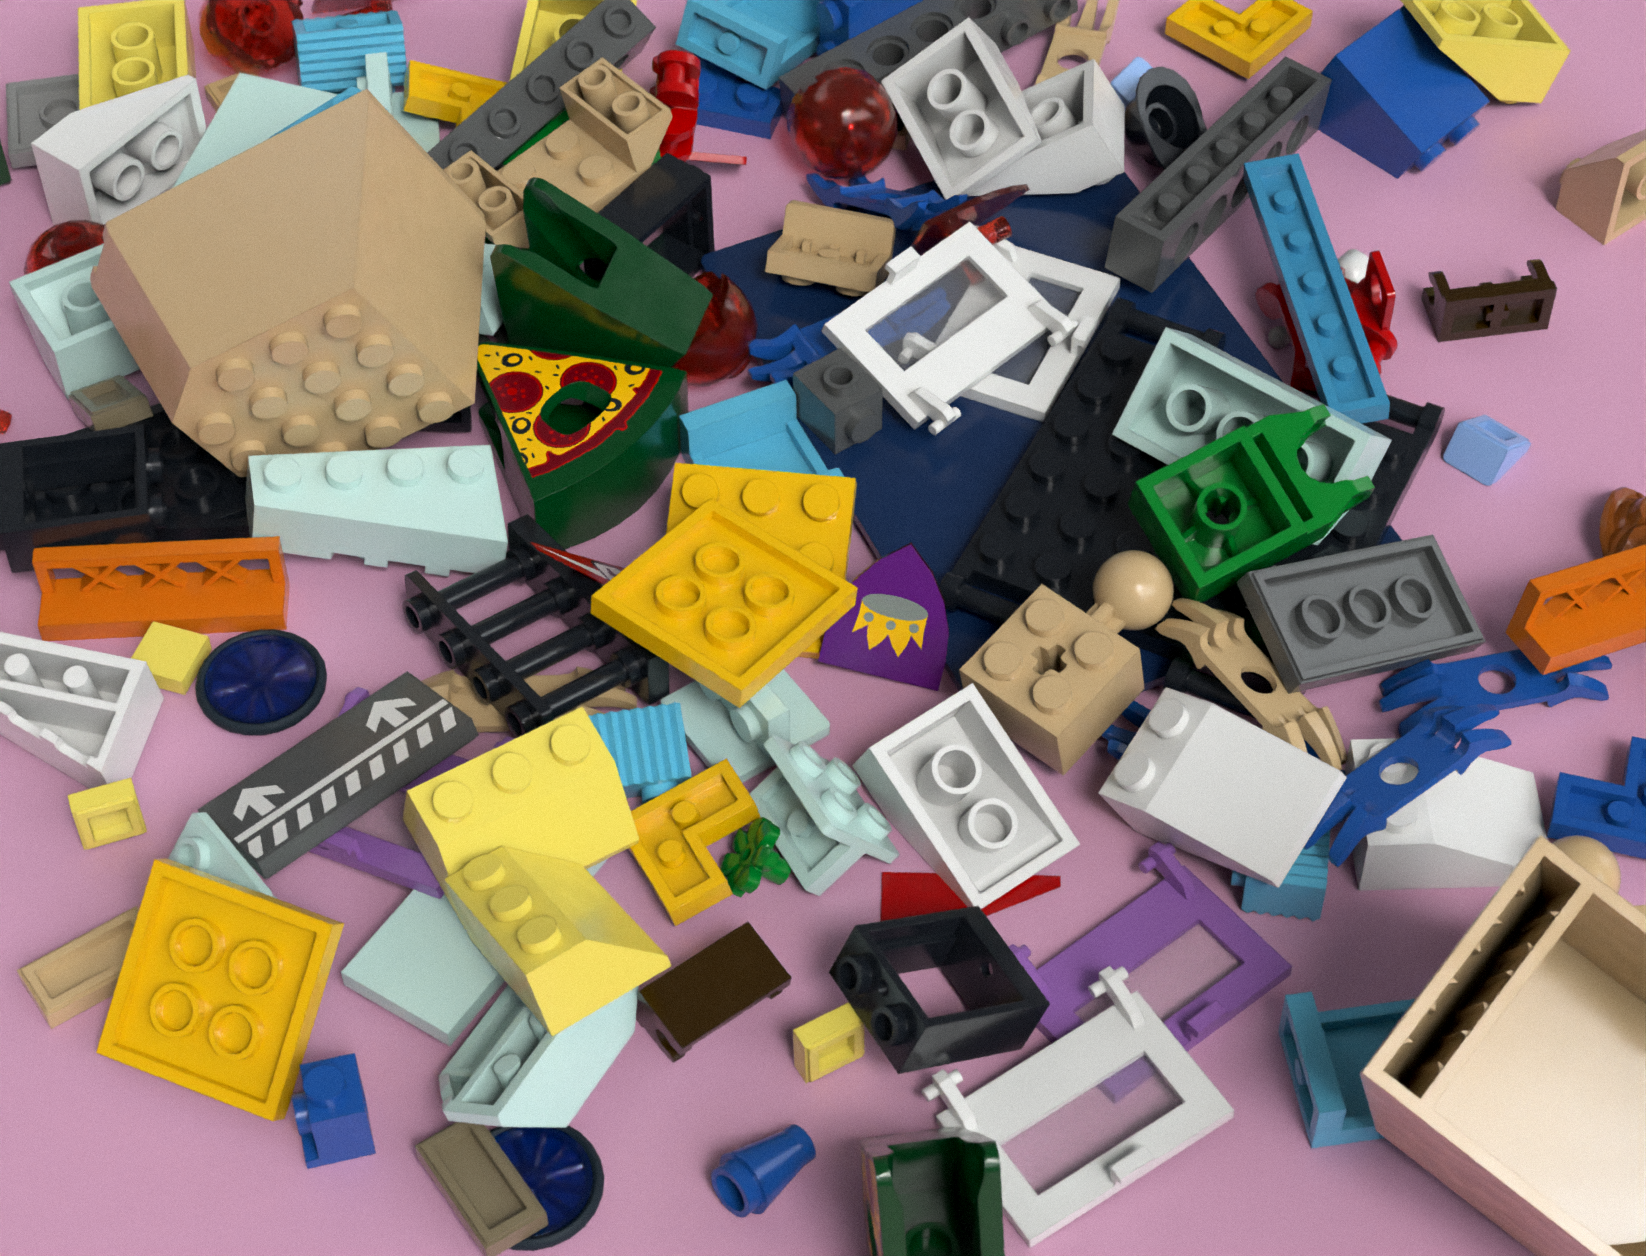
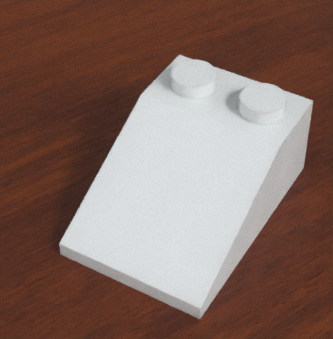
M969 17L881 80L946 200L954 195H969L1042 143L1020 86L996 43Z
M1095 59L1022 91L1042 143L968 196H981L998 189L1022 184L1026 185L1012 195L1077 193L1093 185H1103L1112 180L1116 175L1124 172L1125 105Z
M185 75L72 112L31 143L54 226L94 248L104 244L103 231L107 221L173 188L207 130L197 81L194 77Z
M973 683L869 747L852 765L890 823L967 907L979 906L983 909L1080 845Z
M1166 687L1098 794L1137 833L1165 844L1169 842L1175 848L1279 888L1347 777L1340 770L1214 703Z
M1399 738L1351 739L1347 755L1348 760L1345 765L1346 775ZM1479 756L1462 775L1453 771L1388 817L1387 826L1384 830L1368 834L1359 841L1352 851L1358 891L1500 887L1536 838L1541 835L1547 839L1534 773ZM1396 763L1385 768L1380 777L1389 784L1401 785L1412 781L1417 776L1418 769L1408 763Z

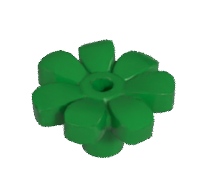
M764 817L753 821L748 832L739 828L732 843V848L736 853H727L722 859L720 870L727 877L726 880L732 894L742 897L745 892L749 894L755 891L760 884L761 877L781 885L787 880L791 872L787 861L773 850L774 844L780 836V828Z

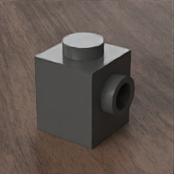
M841 348L793 373V391L796 394L797 417L835 455L856 443L868 440L874 433L882 429L883 389Z

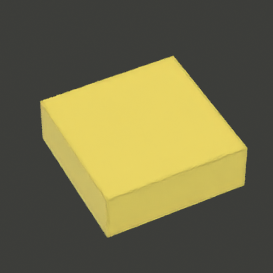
M153 621L131 659L146 661L160 689L186 695L204 660L210 654L212 647L207 635Z
M131 777L67 795L84 850L147 832Z
M849 1002L793 1029L794 1066L805 1083H811L863 1057L865 1054L864 1023Z

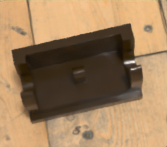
M1527 260L1528 270L1531 275L1521 276L1520 281L1496 284L1484 282L1479 283V286L1450 289L1442 271L1429 272L1430 283L1433 287L1423 288L1421 300L1438 342L1548 329L1557 287L1555 282L1551 281L1542 260Z
M746 922L639 990L636 1020L641 1027L644 1026L658 1047L674 1063L685 1056V1053L691 1050L694 1044L767 997L773 999L782 993V990L790 985L792 977L751 924Z

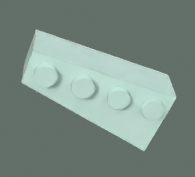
M491 445L248 456L245 502L250 538L280 536L283 553L331 559L334 553L345 554L364 559V565L386 568L388 567V561L425 566L424 573L448 577L450 570L477 573L505 559L508 539Z

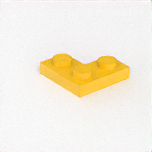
M1188 0L1166 18L1165 34L1249 79L1311 27L1313 11L1293 0H1257L1241 14H1238L1214 0Z
M409 60L404 75L403 111L426 118L456 123L457 127L503 88L507 82Z
M726 758L631 811L639 842L628 849L675 926L732 895L728 881L708 851L707 846L760 817L756 803Z

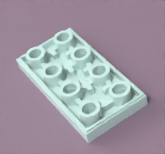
M239 73L173 188L269 139L275 133L338 94Z
M608 859L586 870L594 876ZM413 890L341 971L345 986L448 1046L453 1044L505 982L502 976L470 940L467 931L461 924L446 895L444 894L441 899L416 890Z

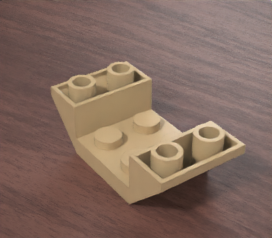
M602 57L559 87L570 120L498 171L472 150L443 170L484 213L486 221L485 237L495 245L508 244L514 247L529 248L523 214V190L530 178L538 177L546 180L598 213L651 167L672 120L670 108Z

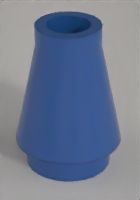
M791 1124L776 1134L723 1154L720 1158L719 1166L711 1173V1182L717 1197L732 1214L738 1217H746L750 1213H764L799 1171L815 1159L816 1149L814 1143L804 1129L798 1125Z

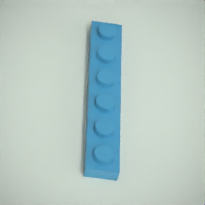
M1299 153L1244 163L1243 180L1321 403L1361 424L1389 419L1390 402Z

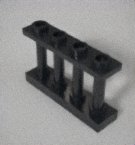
M528 514L508 523L509 551L506 552V559L439 591L417 570L405 575L407 600L403 601L402 608L410 627L417 634L424 633L437 646L442 660L449 668H458L470 680L472 688L480 701L485 705L492 704L505 717L509 729L516 738L553 721L554 718L619 685L625 688L631 687L648 705L669 695V663L590 613L591 596L603 586L589 576L537 550L530 542L567 552ZM516 580L521 584L526 583L536 593L472 626L456 611ZM550 614L555 618L561 617L571 627V629L507 661L490 646V644ZM584 649L589 652L595 651L607 663L542 697L525 681V679Z

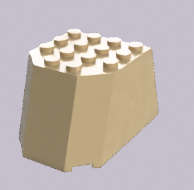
M368 89L107 221L103 231L104 246L98 266H93L90 275L92 289L171 422L238 477H247L248 456L379 450L393 446L402 438L433 423L442 422L451 417L452 414L475 404L486 228L484 213Z
M1540 835L1529 847L1359 1074L1376 1131L1536 1256H1646V915Z

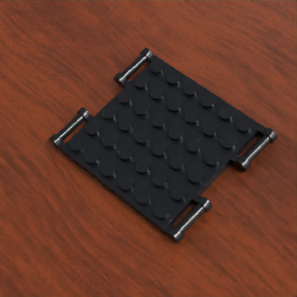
M1120 297L1117 298L1112 305L1108 320L959 561L952 572L946 573L938 589L945 609L955 612L958 608L1004 624L1021 606L1020 604H1023L1043 584L1086 613L1095 604L1093 583L1096 573L1107 559L1123 551L1138 550L1147 552L1160 560L1130 510L1128 501L1136 481L1167 466V464L1112 435L1156 346L1125 335L1130 331L1159 341L1167 327L1189 333L1223 351L1226 334L1211 328L1202 332L1137 310L1134 302ZM1387 394L1390 402L1388 420L1414 428L1413 434L1376 421L1362 423L1392 440L1371 480L1375 489L1370 497L1350 509L1319 545L1311 544L1270 567L1381 545L1440 429L1445 408L1427 402L1423 407ZM1208 511L1206 514L1212 522L1217 524H1226L1228 521L1223 514L1214 518L1211 511ZM1174 582L1172 603L1174 600L1183 598ZM1237 584L1202 602L1211 608L1224 610L1244 619V629L1248 637L1274 664ZM1172 603L1165 616L1153 626L1134 631L1122 629L1118 633V635L1138 648L1173 660L1164 681L1163 691L1167 687L1185 694L1187 693L1256 719L1218 678L1213 677L1215 674L1207 666L1201 669L1196 667L1191 654L1183 643L1166 637L1156 630L1157 625L1166 619L1192 621L1189 617L1177 611L1172 606ZM1254 672L1241 673L1243 682L1250 689L1263 694L1273 692L1270 682L1263 676Z

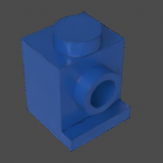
M355 1053L301 1064L300 1069L304 1092L292 1094V1102L298 1132L302 1138L307 1169L376 1154L366 1097Z

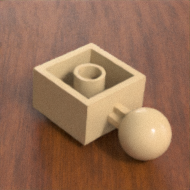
M1128 550L1113 555L1102 564L1096 573L1093 583L1095 604L1086 613L1041 584L959 669L963 689L973 683L1009 738L1064 776L1145 689L1140 649L1118 635V633L1122 629L1134 631L1149 628L1165 616L1171 606L1174 592L1173 581L1168 569L1158 558L1147 552Z

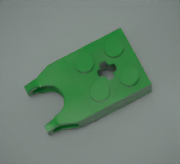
M1324 404L1309 408L1303 412L1269 415L1248 427L1243 425L1136 481L1128 501V506L1161 562L1168 569L1174 584L1183 598L1202 603L1236 585V582L1247 572L1268 568L1317 542L1328 533L1343 513L1370 497L1375 486L1369 476L1356 480L1325 483L1309 477L1300 466L1297 450L1303 446L1310 436L1325 427V420L1331 416ZM1208 511H1211L1214 518L1223 514L1228 521L1226 524H1217L1212 522L1206 514Z

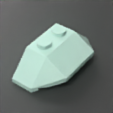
M507 985L438 1076L440 1093L443 1100L442 1110L448 1121L499 1127L567 1128L635 1032L638 986L558 1034L551 1036L512 988Z

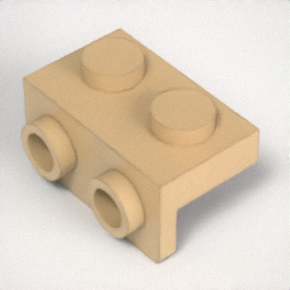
M791 200L785 208L783 234L768 250L765 272L782 275V279L785 282L794 285H811L818 282L836 286V290L845 295L865 296L881 285L889 275L885 266L886 263L892 260L896 233L894 222L889 218Z

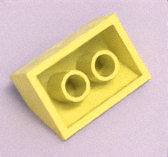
M142 0L78 7L79 110L185 75H190L196 79L195 46L185 0Z
M583 706L406 792L402 819L464 929L465 926L444 879L463 869L469 861L478 856L489 854L504 846L580 863L585 869H588L639 842V836L615 760Z
M501 846L489 854L472 859L463 869L444 879L470 940L551 1036L558 1034L671 967L668 956L580 863Z

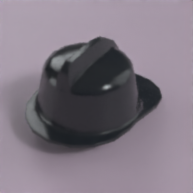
M1161 66L1147 70L1140 77L1135 91L1136 97L1127 104L1125 109L1124 134L1134 152L1141 156L1148 164L1166 169L1205 133L1207 128L1196 93L1187 80L1175 70Z

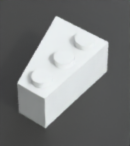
M0 632V735L90 789L132 778L164 699L146 661Z

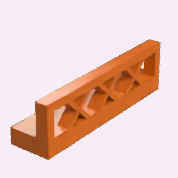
M280 536L34 548L32 564L42 592L38 629L43 641L144 637L153 621L200 634L250 632L260 629L287 630L290 582ZM268 559L270 569L248 570L238 563L241 560ZM196 562L207 569L203 572H186L176 566L180 563ZM135 565L146 572L143 575H126L116 570L118 566ZM74 568L85 575L82 578L56 579L53 569Z
M1646 544L1528 581L1505 633L1542 675L1646 642ZM1553 597L1546 604H1544L1546 598Z

